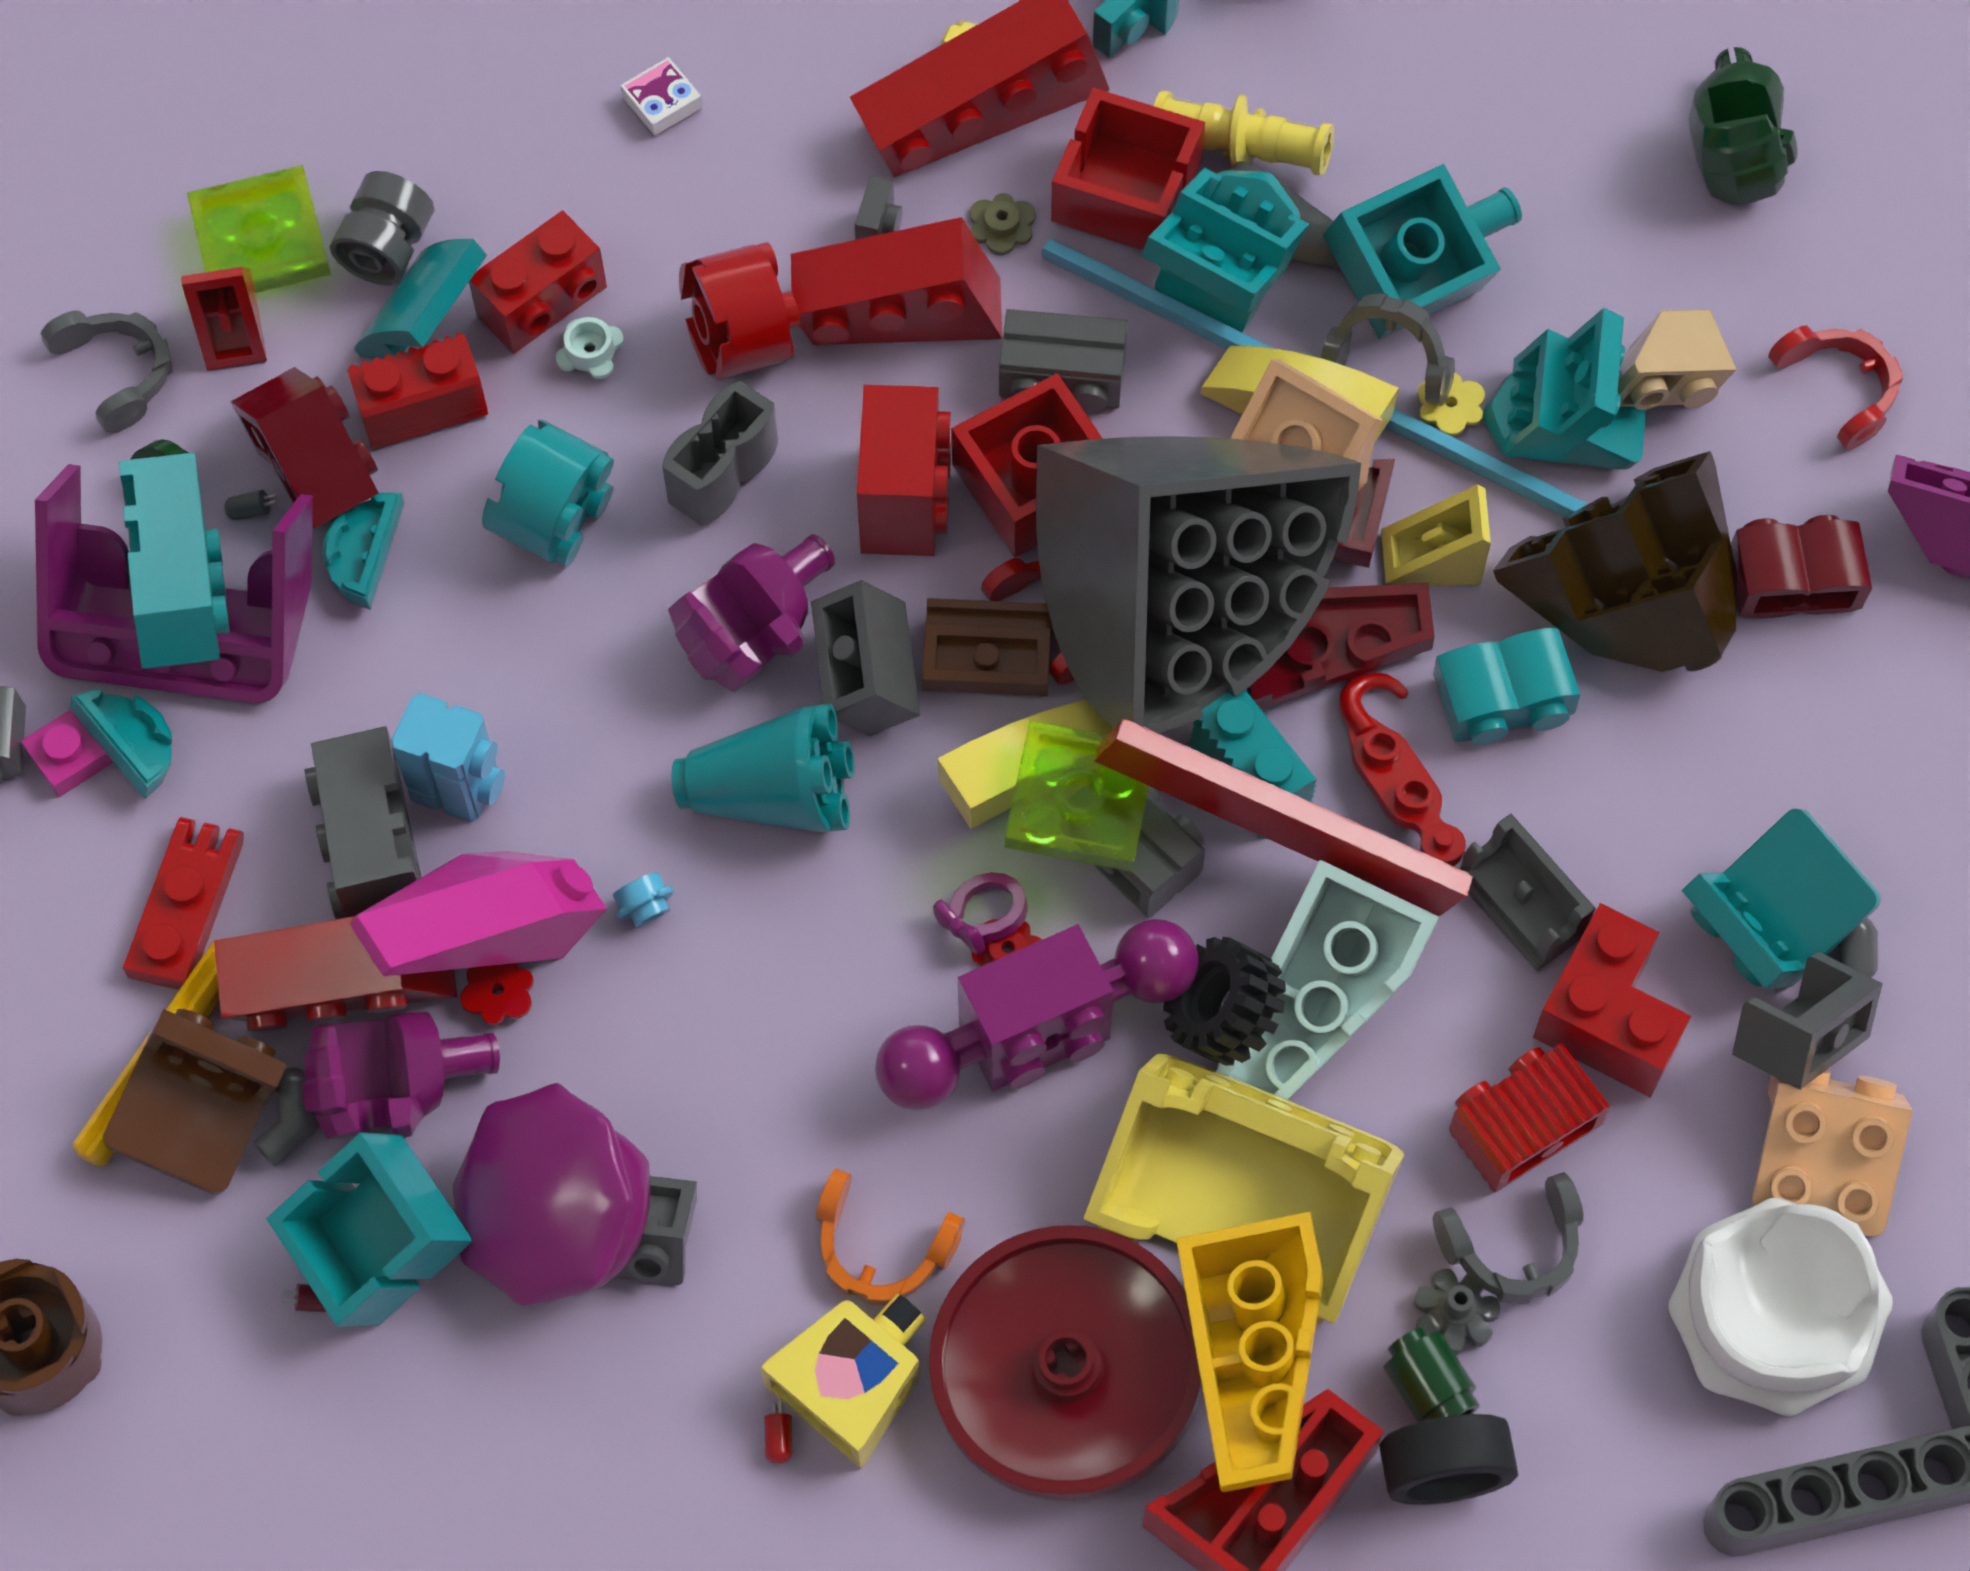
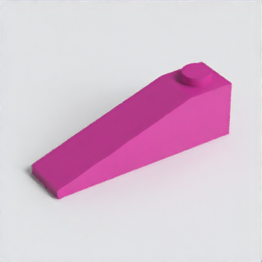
M510 851L466 853L457 856L361 912L351 921L350 925L382 976H393L564 958L607 908L594 890L590 876L578 866L574 859Z

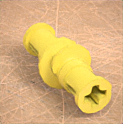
M1165 90L1159 92L1154 103L1155 107L1204 121L1203 149L1224 151L1223 156L1230 158L1232 168L1238 161L1252 164L1254 159L1258 158L1261 161L1275 164L1282 162L1311 168V173L1319 176L1324 175L1327 170L1334 142L1333 124L1323 122L1320 128L1288 122V119L1284 117L1266 116L1264 108L1260 107L1256 110L1255 114H1249L1247 95L1244 94L1238 96L1232 110L1225 109L1220 104L1206 102L1203 105L1174 99L1173 93Z

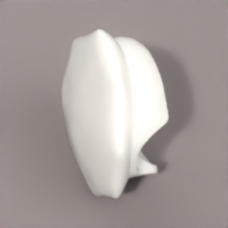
M1776 1197L1766 1199L1751 1208L1724 1218L1699 1231L1669 1300L1668 1310L1686 1346L1697 1377L1705 1389L1766 1408L1779 1415L1791 1417L1866 1380L1872 1368L1884 1327L1893 1308V1297L1877 1267L1872 1247L1858 1223L1826 1207L1797 1204Z

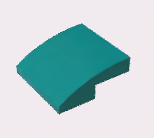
M474 239L445 240L425 248L416 258L353 349L362 357L384 359L387 353L395 356L398 350L404 352L408 346L423 348L487 254Z

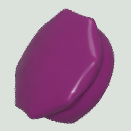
M553 1083L507 1100L493 1102L486 1107L481 1116L474 1137L452 1186L456 1216L472 1239V1242L459 1254L461 1261L521 1306H531L569 1296H577L605 1285L627 1265L642 1239L650 1208V1168L648 1159L631 1141L614 1130L610 1120L602 1112L572 1094L559 1083Z

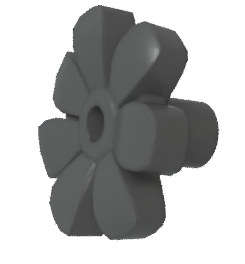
M1449 1268L1435 1272L1432 1281L1434 1288L1421 1286L1414 1296L1413 1304L1416 1309L1428 1312L1418 1319L1416 1329L1422 1327L1426 1335L1440 1331L1455 1355H1459L1462 1352L1466 1337L1474 1346L1482 1347L1491 1339L1493 1334L1491 1327L1486 1322L1495 1321L1500 1313L1498 1298L1494 1296L1481 1297L1484 1289L1468 1274L1464 1276L1462 1282L1458 1283L1454 1271Z

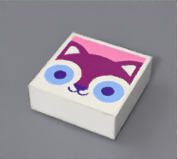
M669 57L620 85L622 98L654 136L703 108L701 95Z

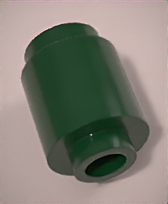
M1422 1327L1403 1335L1388 1347L1392 1358L1384 1365L1383 1369L1417 1422L1445 1416L1473 1414L1480 1407V1404L1472 1394L1476 1390L1474 1382L1440 1331L1426 1335Z

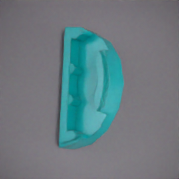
M379 492L371 497V500L362 502L346 513L344 512L335 517L325 533L323 559L333 586L349 602L369 610L371 609L404 506L402 493Z
M92 689L71 696L69 709L143 798H147L160 787L172 761V732L163 715L145 699L136 695L132 700L121 695L103 694V689Z

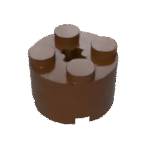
M5 1260L0 1262V1409L16 1416L53 1410L73 1399L100 1372L102 1364V1332L100 1324L91 1306L65 1273L54 1267L51 1268L46 1265L33 1263L31 1260ZM31 1330L30 1338L23 1342L21 1334Z

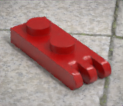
M185 817L178 819L123 965V970L128 978L177 990L181 988L204 953L243 845V831L229 828L226 831L220 850H216L220 834L218 825L205 822L201 827L196 843L191 844L195 833V820Z

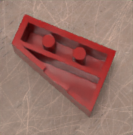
M1326 1389L1303 1405L1292 1479L1222 1492L1216 1461L1200 1470V1474L1166 1496L1163 1494L1146 1505L1142 1527L1198 1571H1285L1375 1456L1384 1431L1331 1390Z

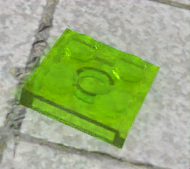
M303 165L187 192L205 272L242 266L251 268L255 293L331 275Z
M1029 721L1005 835L1004 848L1132 872L1149 786L1094 762L1100 742L1107 735Z

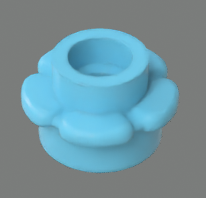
M659 872L640 877L612 894L619 908L615 916L618 920L631 918L635 927L652 922L670 911L666 900L672 896L674 889L672 886H665Z

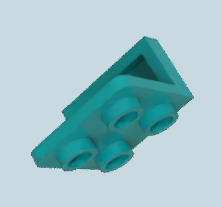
M1804 809L1789 810L1723 873H1699L1681 890L1694 905L1690 912L1699 926L1713 937L1718 938L1720 936L1736 954L1732 958V962L1739 973L1751 984L1757 987L1762 985L1765 989L1793 987L1803 977L1806 960L1815 952L1827 955L1879 907L1881 902L1877 889L1812 815Z

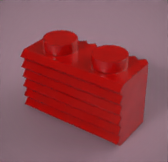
M459 332L454 339L448 336L442 342L434 339L430 346L425 344L423 348L419 347V349L410 347L407 353L398 350L395 356L387 353L383 360L377 357L373 359L372 363L363 360L359 367L351 364L347 370L372 449L489 415L482 383L466 336Z
M1563 1043L1558 1044L1553 1050L1544 1053L1541 1047L1528 1051L1509 1067L1510 1077L1504 1078L1499 1084L1492 1087L1487 1081L1479 1082L1465 1091L1455 1101L1458 1109L1454 1111L1449 1131L1452 1137L1457 1140L1459 1147L1465 1151L1467 1158L1472 1160L1475 1169L1480 1171L1482 1178L1488 1182L1490 1189L1495 1193L1603 1125L1610 1106Z

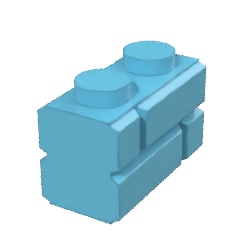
M420 692L415 697L412 696L391 739L410 800L435 810L444 806L446 814L473 822L476 818L480 817L485 804L494 805L504 784L505 771L497 768L495 762L497 743L489 740L481 713L458 705L448 709L446 701Z

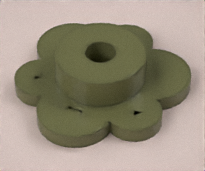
M1000 193L994 197L993 202L990 200H980L972 205L970 218L974 225L971 227V232L977 242H986L988 249L992 253L997 255L1008 254L1014 249L1015 243L1023 245L1031 240L1032 230L1030 226L1035 220V210L1027 202H1014L1009 194Z

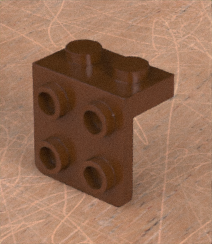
M163 1009L151 1030L105 1129L103 1143L110 1151L213 1195L221 1194L229 1186L265 1103L277 1088L287 1063L274 1058L275 1050L259 1040L240 1036L235 1041L213 1031V1022L196 1012L178 1009L174 1014Z

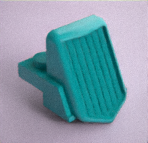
M1204 168L1180 192L1173 212L1148 237L1141 257L1161 268L1155 281V290L1243 332L1254 317L1265 293L1285 272L1304 233L1307 231L1309 223L1300 218L1298 208L1272 173L1227 170L1216 174Z
M1602 308L1569 338L1547 329L1514 358L1512 373L1503 380L1483 409V419L1497 447L1504 453V456L1511 459L1513 457L1617 470L1629 469L1642 459L1646 410H1638L1635 407H1620L1621 397L1618 394L1619 370L1625 355V347L1622 345L1623 316Z

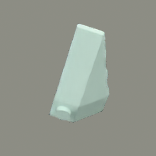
M1319 860L1271 958L1273 959L1272 962L1279 965L1283 972L1277 978L1285 981L1286 992L1276 996V998L1285 1002L1283 1013H1273L1271 1021L1279 1025L1274 1035L1267 1031L1263 1033L1261 1037L1266 1042V1045L1260 1052L1249 1047L1251 1059L1243 1063L1234 1060V1066H1225L1219 1063L1216 1071L1289 1100L1411 977L1439 917Z

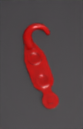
M1370 672L1354 677L1347 682L1340 692L1338 708L1342 720L1348 729L1352 762L1355 769L1386 815L1396 825L1405 829H1412L1419 834L1421 838V852L1455 866L1463 858L1466 840L1458 828L1445 823L1440 818L1442 795L1438 786L1407 741L1398 732L1387 728L1371 717L1361 703L1362 696L1367 691L1373 689H1385L1392 692L1399 699L1407 698L1408 690L1399 680L1388 674Z

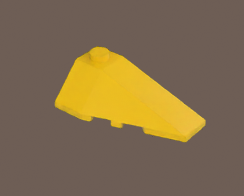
M1310 1211L1176 1238L1222 1492L1292 1479L1324 1279Z

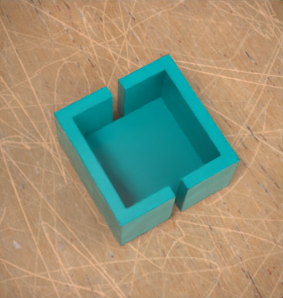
M359 1133L317 1171L323 1181L307 1180L266 1218L336 1327L379 1326L421 1288L416 1279H432L472 1242L470 1235L402 1135ZM352 1183L360 1184L355 1188Z

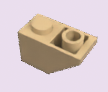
M1710 309L1662 310L1631 344L1620 366L1618 394L1621 397L1620 407H1635L1638 410H1647L1656 406L1684 405L1686 408H1697L1711 402L1718 395V389L1737 369Z

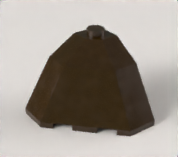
M1711 451L1653 468L1633 479L1635 487L1627 497L1612 505L1608 497L1602 496L1562 518L1566 528L1540 536H1529L1511 546L1493 570L1494 576L1500 585L1591 655L1660 672L1685 666L1687 671L1692 672L1705 669L1717 663L1722 658L1724 650L1736 632L1737 572L1716 464Z

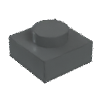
M870 175L854 224L855 240L900 229L902 206L894 205L893 180Z

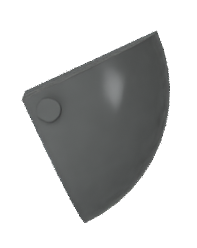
M1120 437L1037 445L1036 534L1046 605L1065 662L1079 689L1099 716L1113 729L1122 719H1127L1161 734L1203 717L1202 710L1226 692L1236 697L1266 673L1292 645L1309 622L1331 583L1330 580L1325 579V575L1334 558L1338 542L1346 544L1351 530L1358 497L1361 462L1304 447L1213 437Z

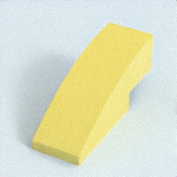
M1230 345L1202 385L1200 393L1243 414L1271 359L1281 360L1382 418L1384 421L1376 434V442L1393 415L1399 388L1364 372L1326 359L1288 350L1260 346Z
M1087 700L1056 707L1008 724L939 757L938 780L969 828L973 829L1020 802L1025 810L1105 767L1094 762L1100 742L1113 728L1099 716Z

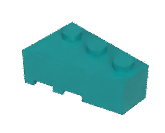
M195 452L119 461L120 479L125 506H123L124 522L129 532L130 552H128L133 615L142 669L220 660L218 635L230 633L222 567L223 558L219 529L206 530Z

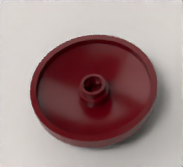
M1074 1225L1050 1226L1018 1234L994 1246L975 1260L950 1289L941 1305L931 1336L929 1375L932 1393L939 1414L953 1441L967 1459L981 1472L1014 1491L1033 1497L1063 1501L1084 1500L1118 1491L1140 1480L1160 1465L1179 1444L1194 1418L1202 1393V1381L1184 1288L1168 1267L1150 1251L1134 1241L1103 1229Z

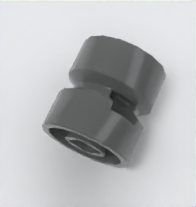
M372 171L365 175L350 204L351 213L344 216L329 248L331 255L338 264L351 274L375 284L393 285L400 281L415 251L411 244L419 242L435 209L433 201L427 193L415 183L390 172Z

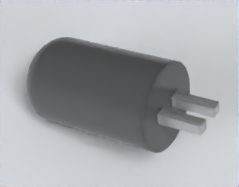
M258 490L229 497L224 505L225 513L232 520L268 514L271 505L276 504L275 500L270 501L269 499H274L277 495H267L264 490Z

